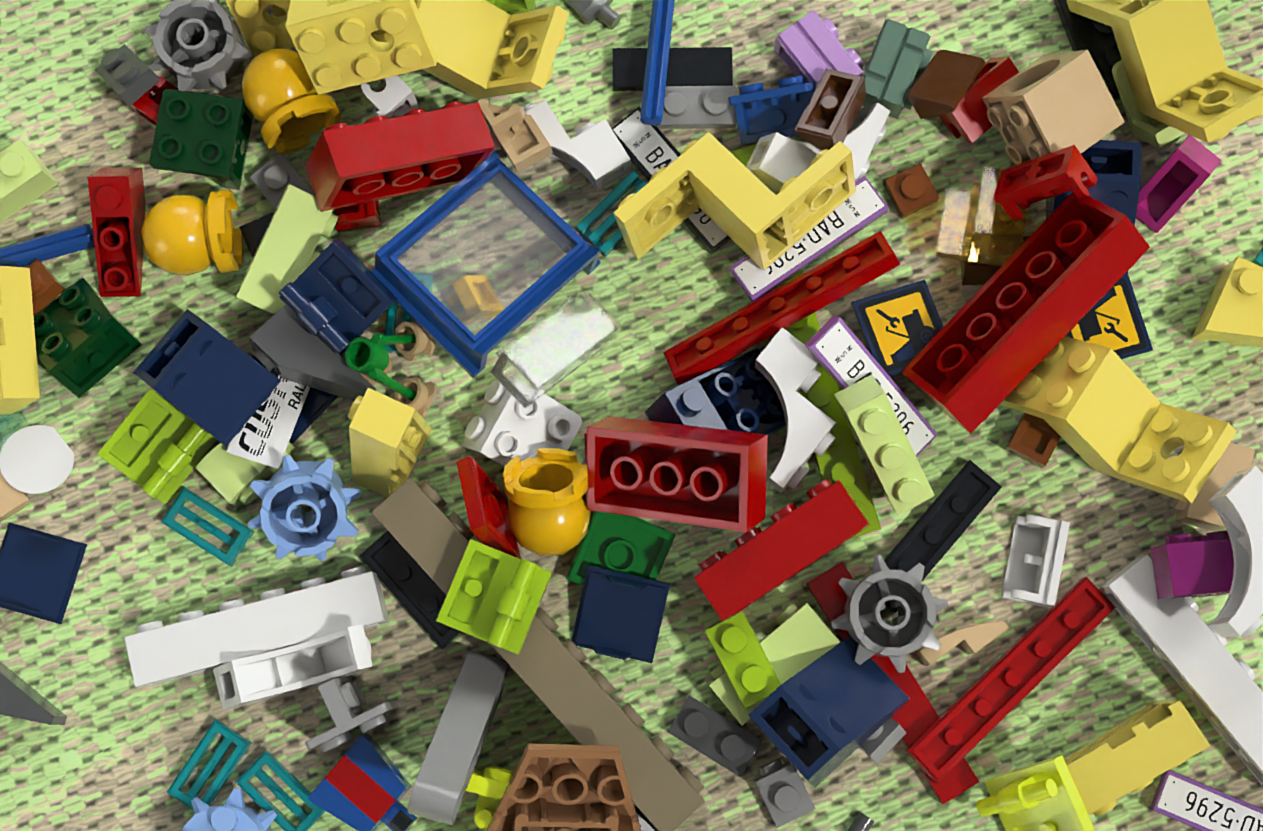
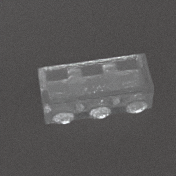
M588 290L574 300L570 296L566 297L555 307L552 316L547 319L543 316L538 317L528 326L523 337L517 340L513 336L497 350L496 355L499 358L491 373L524 408L528 407L603 350L621 326Z

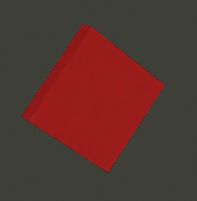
M468 456L456 461L470 530L484 545L521 559L517 540L512 535L507 521L509 507L507 496L473 458Z

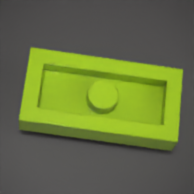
M743 611L704 631L744 709L767 698L781 685Z

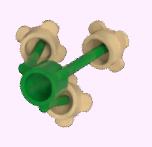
M402 321L396 328L394 335L375 333L371 340L362 337L354 339L348 345L344 354L347 365L352 370L358 371L373 386L375 381H379L396 391L395 400L416 409L424 418L432 404L433 397L437 393L436 384L433 382L422 383L418 377L408 378L399 383L386 375L392 370L393 362L389 358L385 347L386 345L395 344L397 350L403 354L407 361H414L418 355H431L434 352L435 343L432 338L415 321Z

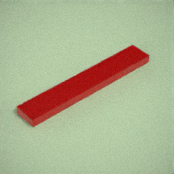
M881 231L875 233L663 352L678 385L712 370L777 334L781 328L786 329L899 266L900 263Z
M843 562L806 583V586L830 624L831 621L844 614V605L847 601V595L838 582L841 578L854 580ZM833 628L841 642L850 636L847 630ZM873 655L870 658L910 698L891 717L906 731L901 740L906 748H908L939 716L907 664L905 672L898 673L889 657ZM965 758L939 783H934L919 767L941 804H945L979 782Z
M1086 576L1081 578L1055 603V606H1052L905 750L906 753L934 783H939L1116 607Z

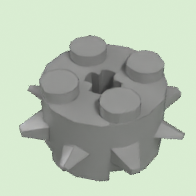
M171 0V3L160 12L159 17L161 20L159 23L146 26L145 33L152 37L158 55L149 68L152 71L169 69L178 80L179 91L189 92L191 89L200 91L219 87L221 90L227 87L226 82L242 68L243 61L251 60L252 52L244 47L240 32L238 31L239 27L234 17H230L219 5V0Z
M881 555L874 556L872 575L862 579L860 582L846 578L840 579L838 584L847 595V601L844 605V614L831 621L832 628L847 630L850 637L858 644L854 662L861 665L873 655L889 657L898 673L905 672L908 653L918 650L921 646L934 650L940 648L941 644L931 630L936 623V613L948 607V602L945 599L933 598L929 588L922 584L925 566L919 563L907 572L889 570ZM885 602L890 604V609L896 607L898 611V617L892 619V626L887 625V620L883 621L880 616V611L885 609Z

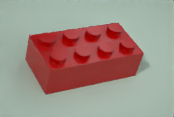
M452 102L439 110L426 112L425 109L420 108L411 110L403 116L387 119L386 116H376L366 120L363 124L348 126L346 123H337L331 125L322 132L305 169L320 212L458 184L488 158L495 145L479 102L463 105L462 102Z
M609 416L587 427V510L748 532L765 519L768 435Z
M828 478L806 492L810 500L798 508L795 504L790 503L770 516L774 522L773 525L764 531L760 527L750 529L734 540L738 546L737 549L728 555L725 550L722 552L718 551L699 564L702 572L696 575L694 579L722 621L736 615L871 525L841 481L838 480L832 484Z

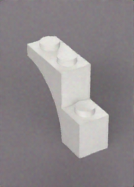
M546 100L537 105L530 103L523 107L525 114L532 116L551 145L553 154L549 155V157L561 160L576 168L592 183L597 191L631 171V159L606 119L598 124L590 122L582 126L575 132V137L570 140ZM488 127L495 145L488 158L495 152L499 155L500 160L506 158L507 155L490 127Z
M879 103L860 109L843 142L852 151L855 182L861 179L867 172L870 165L868 157L873 147L881 141L887 129L885 122L890 110ZM775 132L759 139L746 168L771 191L778 194L782 185L791 177H798L808 169L813 159L822 150L811 143L795 141Z
M784 328L779 330L755 361V368L768 380L775 390L786 422L784 452L778 466L768 481L780 493L788 485L795 489L809 472V469L804 464L812 454L816 453L821 457L836 438L830 433L836 422L798 393L800 390L808 393L821 377L822 373L817 370L820 363L802 342Z
M1256 466L1237 472L1208 500L1227 529L1234 558V574L1229 596L1218 616L1210 624L1222 638L1247 637L1263 623V619L1260 617L1263 614V473Z
M363 624L347 627L293 646L232 660L214 668L222 709L226 710L269 700L287 692L321 685L334 678L346 677L372 667L371 644L365 636Z

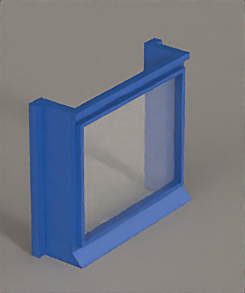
M495 152L376 251L375 268L371 272L397 298L395 303L474 378L485 368L487 356L495 347L579 272L584 270L589 275L601 263L598 260L601 249L590 246L499 159V155Z

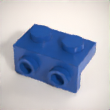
M802 76L779 79V88L764 91L762 83L738 87L739 95L728 97L729 105H734L740 144L758 142L761 137L775 132L785 137L797 135L794 129L816 89L815 82L803 84Z

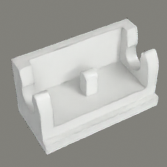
M398 75L381 79L386 82V87L381 92L372 91L367 83L361 84L365 97L375 106L373 109L375 117L386 116L387 119L403 116L411 110L420 109L413 91Z
M1026 514V517L1016 516L1001 598L1044 608L1055 606L1070 522Z

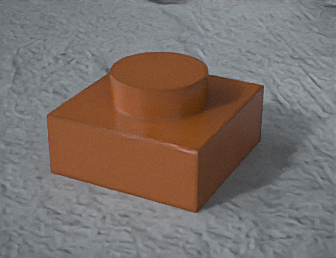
M921 163L886 179L883 183L901 219L939 200V196Z
M38 259L27 267L30 268L33 315L39 313L65 290L50 270Z
M1023 413L1005 449L1040 468H1044L1061 436L1044 419Z

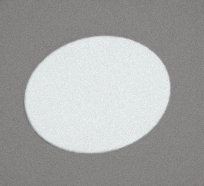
M45 425L27 426L16 431L6 440L0 452V470L4 479L13 488L30 494L45 493L57 488L68 478L74 465L73 451L53 427Z

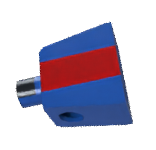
M362 734L307 798L313 804L358 831H375L381 822L392 831H407L417 819L415 815L409 814L408 809L399 802L412 786L369 734Z

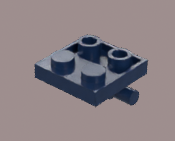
M339 238L334 240L293 283L289 282L279 292L281 295L279 298L298 314L296 318L314 336L319 334L338 355H342L348 345L354 339L359 338L397 300L394 294Z

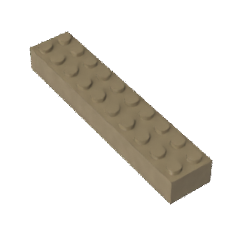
M410 477L377 506L372 513L447 595L470 541L469 539L474 536V533L454 511L449 516L443 512L442 508L447 503L426 481L418 485ZM539 606L519 655L493 644L491 645L581 745L619 747L633 803L658 831H674L705 802L699 793L705 788L704 785L687 767L679 771L672 764L670 759L675 755L674 752L658 735L650 739L642 731L640 726L645 720L629 703L621 707L612 698L611 694L616 691V688L600 671L597 670L592 675L582 665L588 659L586 655L569 638L562 643L553 633L559 626Z

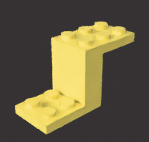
M225 0L253 57L255 58L268 49H291L296 47L318 95L436 66L437 55L414 0ZM269 5H277L283 8L287 14L282 17H275L270 15L265 8ZM377 30H384L390 33L393 39L389 42H379L371 36V33Z
M414 0L437 55L436 66L423 69L428 73L478 99L544 89L545 84L550 80L553 72L552 63L557 48L565 37L566 30L564 27L569 12L561 7L554 5L510 15L486 0ZM377 30L371 33V36L379 42H389L393 39V36L384 30Z
M1066 0L1071 12L1112 27L1140 113L1207 143L1220 140L1227 136L1230 130L1245 121L1253 120L1263 115V81L1226 66L1207 0Z
M708 132L701 139L690 142L683 149L681 155L669 166L658 169L652 175L649 183L636 194L633 193L625 197L619 204L618 209L613 213L627 249L638 260L700 208L751 259L765 270L856 192L852 151L841 141L830 150L825 149L813 159L808 169L798 177L794 176L788 179L780 188L779 193L775 195Z
M1066 336L1037 365L1036 369L1030 372L1018 384L1016 389L999 404L1044 419L1097 472L1191 504L1237 432L1229 422L1162 404L1111 348ZM1184 446L1183 451L1178 456L1169 458L1174 449Z

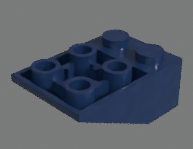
M1099 140L1081 153L1098 177L1095 186L1085 187L1088 189L1090 197L1125 214L1135 226L1141 183V142ZM1072 190L1046 199V219L1073 192Z
M186 309L133 372L225 446L240 433L246 422L261 404L270 397L272 391L281 382L274 374L188 309Z
M758 348L664 392L645 411L650 421L767 434L768 436L786 426L784 412L775 390L768 380L755 368V361L761 354Z
M850 636L780 685L748 715L814 789L910 700L871 658L861 665L854 662L858 644Z

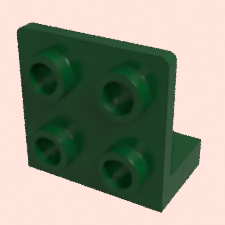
M165 89L162 93L149 164L153 169L215 177L224 188L240 190L254 115L245 106L244 99Z
M84 278L79 279L74 285L67 287L47 308L34 315L37 356L48 372L78 398L84 395L142 345L136 336L109 311Z

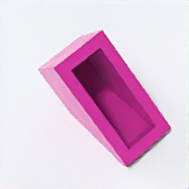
M1188 135L1139 191L1136 217L1158 233L1212 174L1221 159L1194 137Z

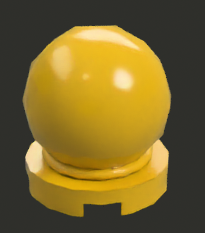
M268 49L256 56L244 70L242 81L244 103L260 123H263L261 136L268 149L274 146L279 154L300 150L311 144L308 136L322 130L324 127L327 128L340 122L342 114L331 95H318L298 52L290 49Z
M231 190L210 192L208 203L197 196L183 194L161 199L146 213L141 229L145 253L150 260L170 274L184 276L203 272L213 262L216 263L221 273L239 271L238 264H243L244 258L243 235L240 228L234 229L231 210L239 209Z
M559 448L537 449V457L528 458L520 462L518 455L505 465L503 484L505 493L510 499L507 521L512 535L523 548L541 557L564 555L578 545L587 534L591 510H587V497L585 495L588 489L587 464L582 465L577 461V454Z

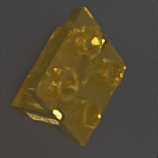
M984 166L981 183L973 182L971 191L954 188L946 190L936 250L937 257L1002 266L1020 248L1023 243L1027 209L1022 210L1016 204L1017 208L1021 210L1023 218L1015 221L1008 216L1000 203L997 204L994 201L993 195L1001 168Z

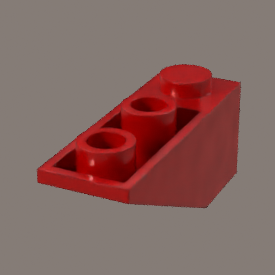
M142 167L101 168L87 176L100 297H140L143 267L141 229L145 219V191Z

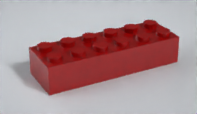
M1072 192L914 357L901 373L928 401L971 434L1016 389L1018 384L1047 356L1065 335L1077 325L1089 310L1106 295L1113 285L1135 265L1137 260L1150 248L1149 244L1125 214L1090 196L1080 199Z

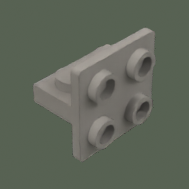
M342 677L323 683L317 687L336 727L306 741L305 744L308 750L320 746L323 753L335 749L354 739L350 731L360 727L362 733H365L391 721L392 718L389 712L398 708L396 701L392 700L382 703L363 713L361 706L366 704V700L356 681L349 683L347 677Z

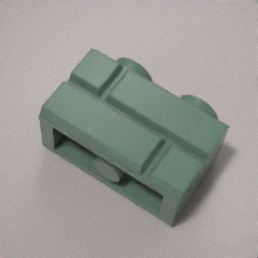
M885 19L863 74L866 87V98L862 105L863 107L879 103L890 110L888 116L895 119L899 118L903 107L911 110L912 104L908 99V93L913 87V80L917 72L923 73L933 54L932 50L926 49L931 37L928 33L912 27L907 28L906 25L891 19Z

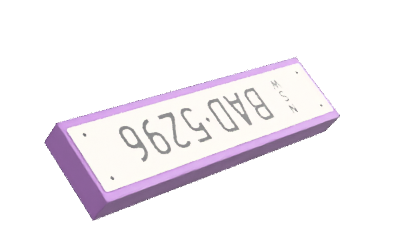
M865 176L855 182L856 192L767 269L763 270L748 255L729 267V271L752 302L768 294L888 212L889 207Z
M834 315L805 344L806 348L842 390L870 375L875 378L886 393L916 457L938 435L841 317Z
M1171 770L1162 774L1150 810L1200 831H1263V809Z

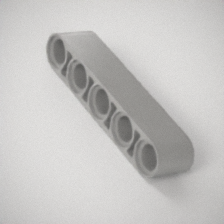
M471 650L468 651L415 780L408 805L409 814L449 825L454 824L505 683L502 682L504 676L507 677L510 665L504 659Z

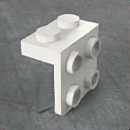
M500 375L488 387L484 397L486 402L479 415L472 418L465 430L466 438L462 447L505 467L518 455L520 462L528 458L537 457V449L559 448L568 450L582 424V419L578 414L519 378Z

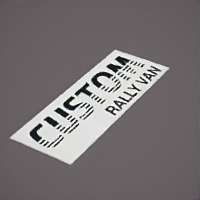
M272 369L270 372L279 378L281 382L272 391L270 397L261 404L246 422L240 433L231 440L226 452L279 469L310 387L283 379Z

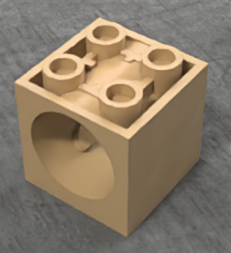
M1088 50L1044 54L982 98L988 109L987 117L990 123L1000 131L1007 144L1005 146L1007 155L1017 165L1075 145L1079 152L1083 153L1125 122Z

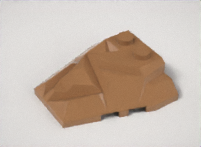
M528 743L486 831H641L619 747Z

